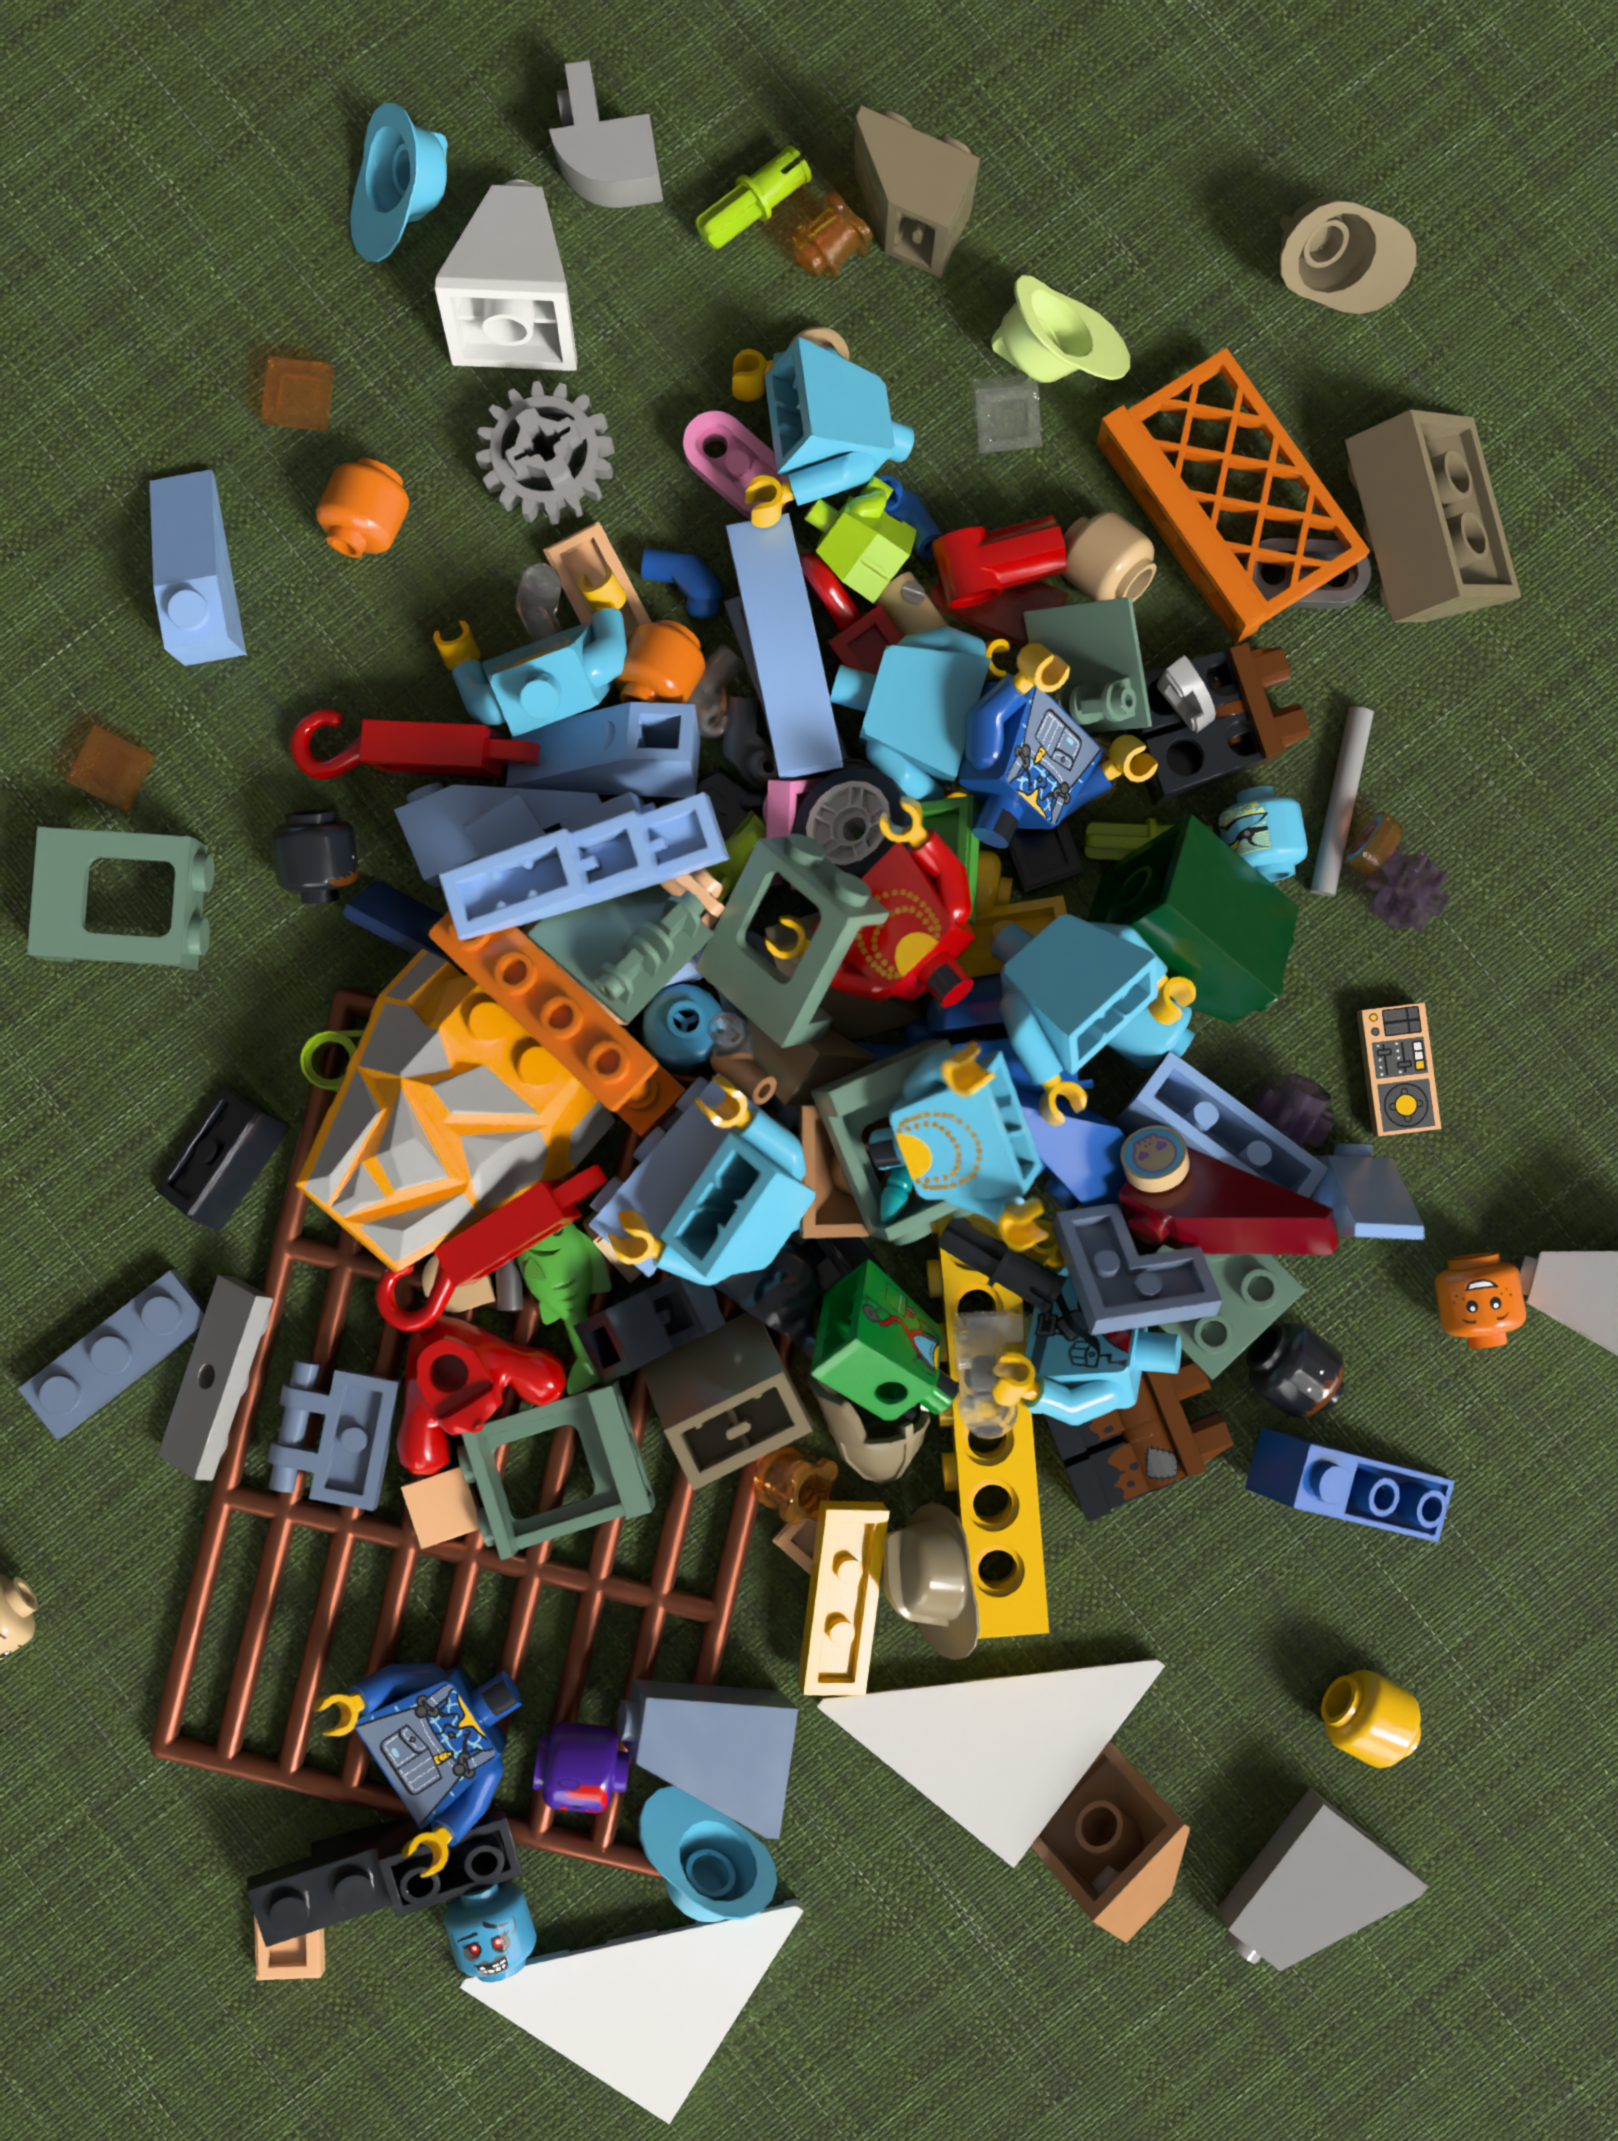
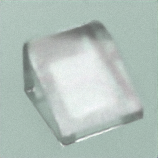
M1027 374L971 381L972 403L978 451L980 454L1042 446L1039 390L1036 380Z

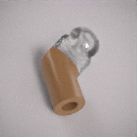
M722 1011L717 1013L709 1021L707 1029L709 1037L713 1040L709 1045L712 1069L716 1074L719 1073L722 1077L727 1078L743 1095L756 1105L765 1103L774 1094L777 1081L773 1076L755 1064L752 1036L748 1024L734 1012Z

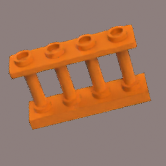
M449 910L430 930V938L593 1096L608 1110L615 1111L644 1140L657 1126L661 1127L678 1109L675 1105L687 1090L516 926L462 940L458 938Z

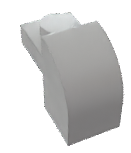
M590 61L564 64L568 89L557 91L562 127L549 129L558 167L567 184L582 198L604 207L623 208L662 202L663 197L650 115L642 114L600 121Z

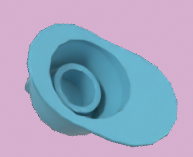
M383 103L374 111L369 121L364 143L363 161L353 196L350 215L351 237L356 251L367 261L379 262L389 256L400 242L406 224L419 221L439 205L444 196L447 182L446 137L439 132L413 125L407 111L398 103Z
M674 1785L658 1789L645 1801L639 1816L640 1841L648 1860L665 1878L666 1889L674 1905L686 1916L704 1922H717L723 1919L743 1920L759 1914L772 1901L777 1886L775 1863L766 1846L751 1832L740 1826L732 1818Z

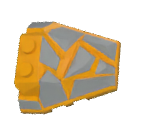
M422 948L377 997L357 1049L352 1053L345 1069L346 1074L332 1106L327 1110L295 1186L391 1270L397 1273L430 1254L442 1244L541 1181L556 1180L575 1169L614 1124L615 1119L595 1096L469 975L464 976L450 962Z

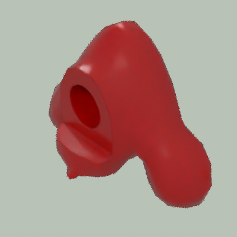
M443 1314L431 1327L422 1331L412 1332L407 1352L403 1414L396 1438L399 1462L413 1475L436 1474L449 1463L452 1442L448 1434L459 1435L468 1431L471 1433L480 1432L483 1429L484 1422L504 1402L502 1394L504 1387L508 1385L513 1388L523 1401L542 1407L559 1400L568 1383L563 1361L548 1349L511 1343L486 1328L461 1318Z

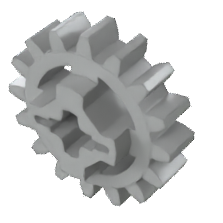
M540 381L533 382L531 389L532 397L523 399L514 388L509 390L508 394L512 406L505 411L501 407L492 404L489 412L496 423L495 428L479 427L477 432L481 443L490 448L476 453V460L480 469L490 471L483 478L489 493L503 490L499 501L502 508L507 512L521 503L522 514L526 522L532 523L539 510H546L551 524H558L560 509L567 506L577 518L583 515L579 500L584 495L598 502L602 498L600 488L595 482L596 478L612 479L613 476L611 464L602 459V457L615 453L612 437L600 436L608 428L603 413L589 416L592 405L586 394L579 396L573 403L569 402V392L566 384L559 383L553 396L545 395ZM540 416H555L563 419L558 422ZM518 428L519 433L515 446L506 450L510 437ZM547 445L548 449L555 453V457L546 462L536 452L539 447ZM587 449L584 466L574 479L572 472L575 462L585 456L584 450ZM532 484H535L546 488H550L552 490L536 491L529 489L527 487H529Z

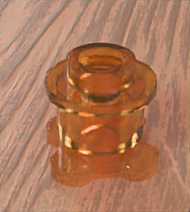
M831 190L823 197L827 206L822 210V213L807 226L799 224L792 231L796 242L792 247V253L800 266L813 278H817L821 274L827 279L833 280L840 273L838 266L849 256L855 253L863 258L870 252L867 242L873 236L867 224L852 212L837 192Z
M784 1445L766 1454L760 1460L754 1474L753 1490L756 1499L762 1505L768 1508H779L781 1519L789 1524H797L802 1518H810L818 1522L820 1500L830 1501L831 1487L837 1478L838 1467L835 1462L827 1458H821L816 1464H812L803 1460L802 1455L795 1448Z

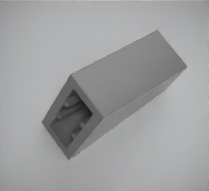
M1310 1787L1230 1891L1217 1911L1228 1930L1224 1937L1225 1940L1240 1955L1253 1964H1256L1262 1957L1276 1969L1282 1971L1421 1897L1428 1888V1885L1410 1865Z

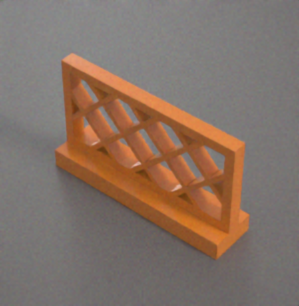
M1227 347L1127 410L1122 405L1102 418L1096 444L1236 645L1257 632L1262 623L1360 562L1369 554L1370 550ZM1221 372L1235 392L1232 410L1197 404L1196 399L1199 385ZM1190 391L1188 402L1177 400ZM1241 403H1243L1249 413L1240 412ZM1158 411L1185 416L1180 443L1154 439L1142 421ZM1192 418L1229 424L1223 452L1187 445ZM1237 426L1260 430L1264 433L1271 443L1267 461L1231 454ZM1277 453L1285 464L1275 463ZM1166 456L1176 457L1175 467L1172 466ZM1184 459L1220 466L1215 495L1188 489L1180 477ZM1228 468L1264 475L1259 503L1223 496ZM1272 477L1298 481L1306 493L1303 512L1267 505ZM1313 504L1321 515L1311 514ZM1201 506L1212 508L1210 519ZM1220 510L1256 517L1250 546L1223 539L1216 529ZM1264 519L1300 525L1294 554L1259 548ZM1308 528L1334 532L1346 551L1331 561L1303 556ZM1237 557L1245 559L1247 558L1245 569L1241 565ZM1256 561L1291 568L1288 588L1269 601L1265 599L1252 580ZM1300 570L1312 572L1298 581Z

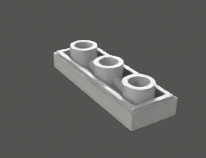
M217 1276L158 1453L159 1457L194 1480L213 1481L220 1458L228 1445V1434L240 1398L245 1393L249 1384V1371L260 1338L269 1325V1311L274 1299L237 1277Z

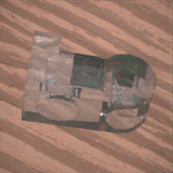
M1017 1309L952 1313L955 1379L958 1390L956 1397L960 1417L968 1430L978 1437L987 1439L1001 1437L1012 1429L1017 1420L1019 1408L1017 1403L1011 1406H1003L996 1402L993 1397L992 1388L1001 1377L996 1376L992 1369L999 1359L1006 1354L1005 1342H1024L1022 1314Z

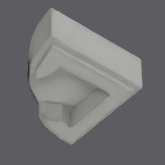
M1184 655L1165 670L1157 682V688L1189 729L1198 733L1215 719V708L1202 679Z

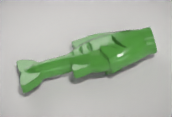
M572 1222L517 1257L522 1278H524L529 1291L539 1301L538 1309L542 1322L549 1325L559 1318L563 1320L576 1356L567 1376L566 1392L569 1395L581 1392L600 1381L573 1325L589 1318L587 1307L591 1294L609 1292L612 1287L606 1262L600 1249L592 1242L589 1236L582 1233Z

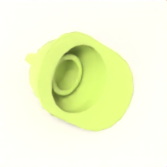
M1021 275L1014 283L1016 303L1004 316L1001 326L992 337L991 345L994 352L1040 383L1057 381L1079 369L1108 380L1124 377L1130 369V354L1124 340L1105 318L1085 304L1052 290L1032 276Z

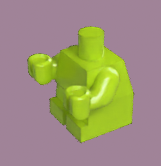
M876 476L871 477L868 485L863 487L860 496L855 498L849 496L839 511L822 499H818L812 504L804 518L823 532L816 548L817 556L830 567L843 583L872 603L877 600L910 556L917 530L903 520L899 522L884 511L893 488Z

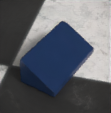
M376 881L352 899L342 913L346 914L345 918L411 954L416 956L423 948L450 962L464 976L467 975L429 936L430 930L444 915L391 886Z

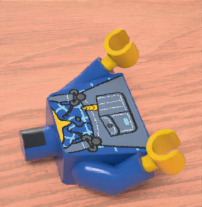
M1033 643L1022 648L1017 658V667L1020 672L1015 676L1007 674L999 682H987L980 700L966 715V747L957 773L959 783L984 805L973 827V834L980 841L996 848H1007L1016 828H1054L1074 811L1114 787L1112 780L1119 775L1124 774L1133 782H1142L1149 779L1156 772L1158 766L1157 761L1148 753L1137 755L1146 748V745L1132 735H1122L1116 738L1109 749V760L1101 764L1099 760L1104 750L1046 693L1060 688L1066 682L1070 668L1058 655H1053L1042 644Z
M393 1663L350 1686L347 1696L334 1694L320 1697L314 1702L312 1711H322L332 1703L338 1705L341 1711V1719L338 1725L327 1729L322 1734L325 1736H341L347 1734L355 1727L420 1829L422 1830L431 1823L432 1832L422 1833L412 1838L405 1844L402 1851V1857L405 1859L416 1850L419 1843L426 1844L431 1848L433 1862L420 1875V1877H427L444 1867L448 1858L447 1845L455 1846L487 1811L504 1773L503 1762L500 1756L508 1744L507 1737L498 1721L523 1705V1698L514 1681L504 1671H501L475 1689L464 1670L459 1666L444 1671L435 1663Z

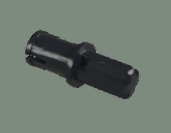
M952 1217L939 1238L938 1245L941 1249L989 1277L987 1285L993 1287L995 1282L1039 1308L1044 1314L1048 1312L1053 1304V1300H1056L1067 1280V1277L1057 1274L1023 1252L1013 1250L1003 1240L965 1217Z

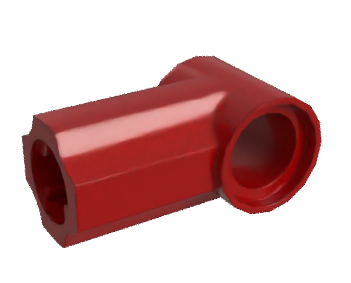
M1053 515L986 532L984 527L964 528L943 535L931 544L947 605L953 609L965 608L986 602L1000 595L1004 588L1062 574L1067 569L1064 539L1060 526L1057 525Z

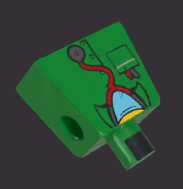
M870 1259L864 1261L824 1293L810 1373L819 1381L884 1420L897 1419L917 1403H920L934 1415L940 1414L954 1401L959 1388L957 1382L939 1369L942 1332L938 1324Z

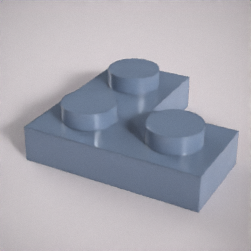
M1118 1203L1056 1212L1052 1229L1091 1335L1217 1316L1222 1299L1201 1247L1138 1256Z

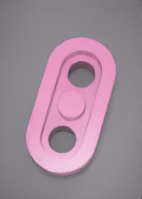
M707 411L696 416L688 424L683 437V447L688 465L700 478L745 517L751 519V510L760 503L768 502L759 500L755 503L746 504V489L753 478L759 475H768L774 477L780 484L789 481L788 476L777 474L774 452L732 415L722 411ZM713 441L722 442L727 446L726 453L719 458L709 457L705 454L704 449ZM791 501L782 504V514L788 509Z

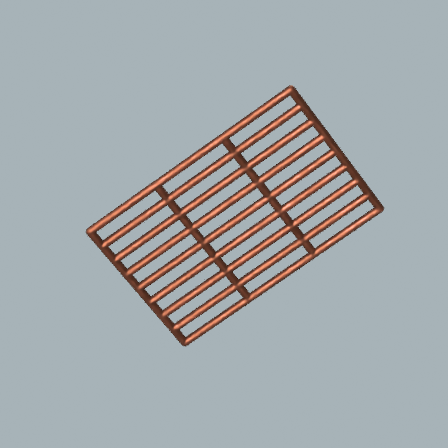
M351 987L337 989L333 994L324 1032L351 1030L355 1015L370 1018V1012L379 994ZM340 1044L332 1045L321 1055V1072L329 1080L340 1078L346 1053L345 1046ZM696 1070L685 1074L668 1072L686 1090L700 1076L710 1083L712 1077L717 1075L716 1073L704 1070ZM311 1084L261 1288L262 1292L274 1298L269 1311V1325L260 1338L249 1371V1384L245 1393L240 1398L228 1434V1445L217 1467L149 1748L151 1754L158 1759L391 1815L413 1818L394 1787L365 1780L371 1752L355 1727L349 1734L340 1774L303 1766L316 1713L312 1711L314 1702L320 1696L357 1540L394 1548L363 1679L394 1662L419 1554L456 1563L433 1663L440 1666L444 1671L459 1665L481 1569L518 1578L495 1674L497 1675L501 1671L506 1672L517 1688H519L543 1584L580 1593L547 1732L549 1737L552 1728L557 1723L564 1721L576 1723L605 1599L643 1608L621 1701L630 1699L632 1679L652 1681L667 1614L705 1622L691 1684L717 1685L771 1452L741 1467L711 1597L674 1588L697 1489L692 1490L679 1461H677L649 1582L612 1574L625 1516L596 1526L587 1567L549 1559L554 1539L526 1547L525 1553L517 1551L514 1556L500 1560L497 1547L495 1545L488 1547L485 1544L480 1529L464 1534L463 1538L455 1537L421 1549L406 1502L401 1523L365 1515V1509L340 1504L339 1508L302 1500L308 1471L298 1470L295 1489L292 1493L277 1491L276 1494L240 1485L294 1262L331 1270L309 1361L320 1364L315 1388L326 1392L329 1389L355 1278L360 1276L379 1281L383 1271L388 1268L373 1253L362 1251L364 1245L343 1227H341L337 1245L301 1236L310 1198L299 1190L295 1183L336 1094V1091L322 1089ZM766 1103L756 1105L773 1120L778 1114ZM628 1124L615 1176L623 1183L641 1164L633 1157V1154L644 1141ZM578 1165L575 1169L556 1180H561L565 1183L576 1176ZM603 1253L612 1287L609 1292L590 1295L587 1307L589 1317L609 1308L618 1269ZM426 1256L414 1262L413 1271L409 1275L401 1277L395 1286V1298L398 1305L409 1312H413L417 1291L424 1292L422 1275ZM659 1268L654 1284L675 1274ZM524 1280L522 1288L523 1309L508 1311L516 1313L510 1342L535 1347L541 1322L538 1309L539 1301L529 1291ZM492 1282L496 1292V1282ZM718 1290V1307L725 1322L738 1316L740 1306ZM497 1300L482 1306L497 1309ZM479 1306L462 1312H451V1316L475 1324ZM561 1318L554 1321V1323L564 1325L563 1320ZM385 1319L371 1374L396 1379L408 1332L389 1325ZM774 1330L772 1341L788 1374H790L796 1344L787 1335ZM574 1351L572 1352L569 1369L576 1359ZM639 1367L633 1370L626 1408L641 1451L652 1398ZM510 1385L504 1387L502 1394L504 1402L492 1414L491 1420L519 1412L522 1399ZM566 1387L563 1391L562 1398L569 1396V1394L566 1392ZM310 1412L304 1445L309 1448L315 1447L322 1414ZM562 1425L554 1428L534 1515L560 1507L563 1504L579 1437L578 1430L571 1425ZM512 1442L498 1446L494 1453L501 1481H503ZM412 1474L411 1482L425 1478L430 1475ZM476 1482L474 1490L481 1508L484 1505ZM235 1510L268 1518L270 1523L216 1744L179 1736L233 1511ZM295 1525L331 1533L332 1537L278 1759L241 1751ZM513 1711L498 1721L506 1737ZM616 1719V1723H615V1727H614V1731L616 1732V1735H617V1719ZM618 1739V1751H627L623 1741ZM631 1755L629 1760L627 1784L633 1763V1758L631 1757ZM667 1782L666 1787L673 1786L671 1783ZM542 1790L533 1791L527 1819L506 1814L514 1843L517 1845L658 1879L664 1878L648 1860L643 1847L614 1840L625 1797L624 1792L612 1791L610 1804L607 1809L601 1813H594L589 1834L552 1825L556 1809L550 1808L545 1804ZM490 1802V1804H489V1807H488L487 1811H491V1810H490L491 1802Z

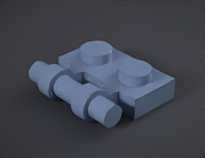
M294 1360L290 1384H283L279 1404L285 1406L278 1441H271L267 1462L273 1464L269 1489L287 1493L294 1492L298 1470L314 1473L309 1499L365 1510H375L378 1507L403 1380L338 1368L334 1370L331 1390L326 1392L315 1388L320 1364L306 1360ZM310 1412L325 1415L319 1449L309 1448L304 1445Z

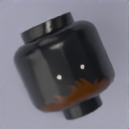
M313 809L286 813V823L279 825L272 832V847L278 885L287 891L300 892L301 903L305 904L339 900V888L353 884L359 875L355 833L352 824L346 820L337 819L336 809Z
M1288 1322L1281 1326H1269L1253 1341L1247 1354L1249 1383L1259 1395L1288 1416L1305 1418L1318 1411H1326L1333 1407L1341 1397L1344 1390V1382L1342 1380L1345 1371L1344 1358L1335 1346L1307 1325L1299 1322Z

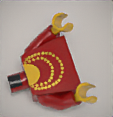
M903 796L900 799V803L911 814L913 823L907 827L896 826L892 823L890 817L882 811L880 828L889 840L897 843L861 878L870 887L871 896L889 910L890 914L885 923L861 926L830 986L839 992L875 1001H883L893 995L907 1001H912L928 989L944 1008H948L963 999L974 983L971 977L956 962V959L975 939V933L967 921L973 910L967 869L934 829L925 830L921 826L923 815L919 802L913 797ZM782 915L779 917V920L797 932V941L791 946L782 947L766 936V946L774 956L780 959H790L795 956L802 959L810 943V940L805 937L803 924L792 915ZM820 921L811 929L814 934L820 924Z

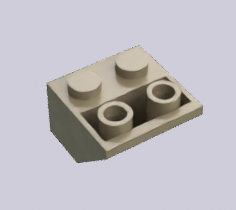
M861 105L856 115L854 175L884 253L941 278L972 212L980 158L971 154L966 145L952 137L939 136L936 139L914 129L911 123L898 113L890 110L875 112Z
M748 1312L727 1321L726 1325L713 1332L674 1348L640 1367L662 1428L693 1491L813 1431V1422L764 1323Z

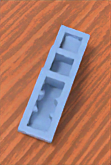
M789 513L781 514L779 521L767 528L756 527L751 521L726 525L743 614L754 658L756 677L779 780L843 767L834 716Z
M702 792L642 815L634 810L573 833L562 829L439 874L458 938L465 940L565 913L653 886L729 860V856L710 798Z

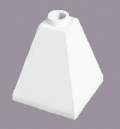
M519 179L508 181L504 185H491L435 280V292L452 366L577 371V354L567 284L543 187H536L531 182Z
M1543 1251L1538 1254L1537 1258L1525 1255L1520 1270L1523 1295H1527L1526 1303L1618 1356V1251Z

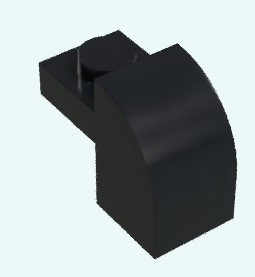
M673 1275L573 1326L603 1384L645 1365L674 1348L713 1332L726 1325V1322L718 1307L717 1296L710 1285H701L678 1275Z

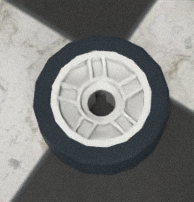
M851 767L830 774L809 791L798 807L792 832L793 834L805 835L817 841L825 849L826 858L844 873H849L861 879L897 843L889 840L880 828L882 811L890 817L892 823L899 827L911 825L913 818L900 803L901 797L907 796V794L892 778L873 768ZM861 829L864 835L857 840L854 835Z

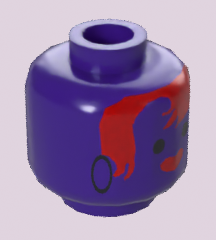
M559 1722L554 1725L549 1737L539 1736L533 1789L542 1790L543 1800L550 1808L601 1813L609 1806L612 1791L624 1793L626 1791L630 1754L627 1751H618V1737L616 1732L608 1726Z

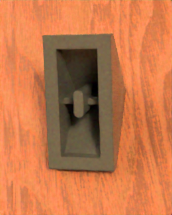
M747 1018L731 1043V1049L735 1053H746L754 1056L755 1064L776 1079L777 1086L774 1094L785 1105L789 1106L816 1105L810 1091L864 1068L874 1060L873 1053L830 1029L827 1030L823 1040L781 1048L749 1018Z

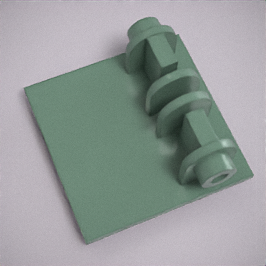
M1132 596L1023 612L1029 644H1042L1053 655H1058L1070 668L1066 682L1060 688L1046 693L1086 733L1148 728L1152 726Z
M656 884L596 904L544 918L527 934V937L627 1025L715 933L700 920L699 915L704 911V906L694 894L685 891L680 897L671 895L660 884Z
M1163 1245L1156 1253L1174 1251V1249ZM1204 1254L1222 1299L1217 1316L1159 1325L1168 1334H1180L1181 1349L1211 1380H1214L1306 1291L1271 1254Z

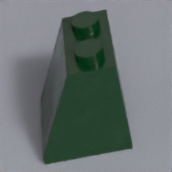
M1191 814L1102 872L1087 922L1128 925L1132 927L1168 967L1165 975L1169 979L1184 977L1193 983L1196 988L1195 1000L1187 1005V1007L1232 1024L1255 1010L1263 1011L1269 1008L1282 993L1284 987L1283 976L1289 951L1294 943L1293 933L1299 906Z

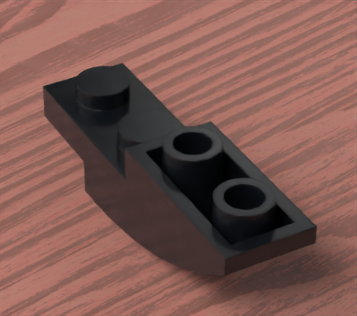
M486 1811L455 1846L447 1845L448 1858L444 1867L427 1877H420V1875L433 1862V1852L429 1846L419 1843L416 1850L405 1859L402 1857L403 1848L409 1840L422 1833L433 1831L431 1823L421 1830L414 1818L381 1823L312 1842V1856L247 1877V1892L265 1947L392 1905L395 1917L397 1918L523 1875L506 1813L502 1811Z

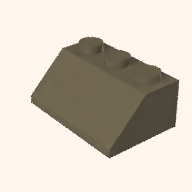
M1410 409L1345 439L1350 458L1348 462L1349 479L1356 491L1359 492L1366 519L1363 526L1364 536L1368 546L1375 553L1381 576L1379 586L1380 597L1385 608L1390 612L1393 623L1428 622L1509 602L1521 597L1474 417Z

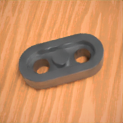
M1266 539L1259 543V548L1294 554L1297 539ZM1306 539L1303 556L1331 561L1344 553L1346 549L1339 540ZM1368 557L1341 573L1344 580L1343 586L1332 587L1325 583L1287 608L1340 609L1351 605L1369 585L1371 566ZM1247 558L1242 563L1244 569L1246 568ZM1256 561L1252 580L1265 599L1269 601L1288 588L1291 568ZM1265 567L1275 568L1281 575V583L1278 585L1266 583L1261 576V569ZM1300 570L1298 581L1312 572Z

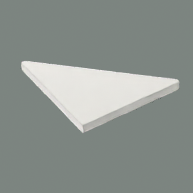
M1151 1658L1142 1659L1141 1661L1057 1669L1048 1672L964 1680L963 1682L880 1690L866 1693V1695L823 1697L817 1707L1004 1861L1015 1868L1165 1665L1157 1659Z
M797 1899L784 1901L782 1905L764 1908L759 1914L743 1920L723 1919L717 1922L697 1920L695 1924L661 1932L652 1930L607 1940V1943L571 1952L567 1949L526 1958L525 1966L518 1973L507 1979L490 1983L480 1981L477 1976L466 1974L460 1988L670 2124L802 1915L804 1903Z

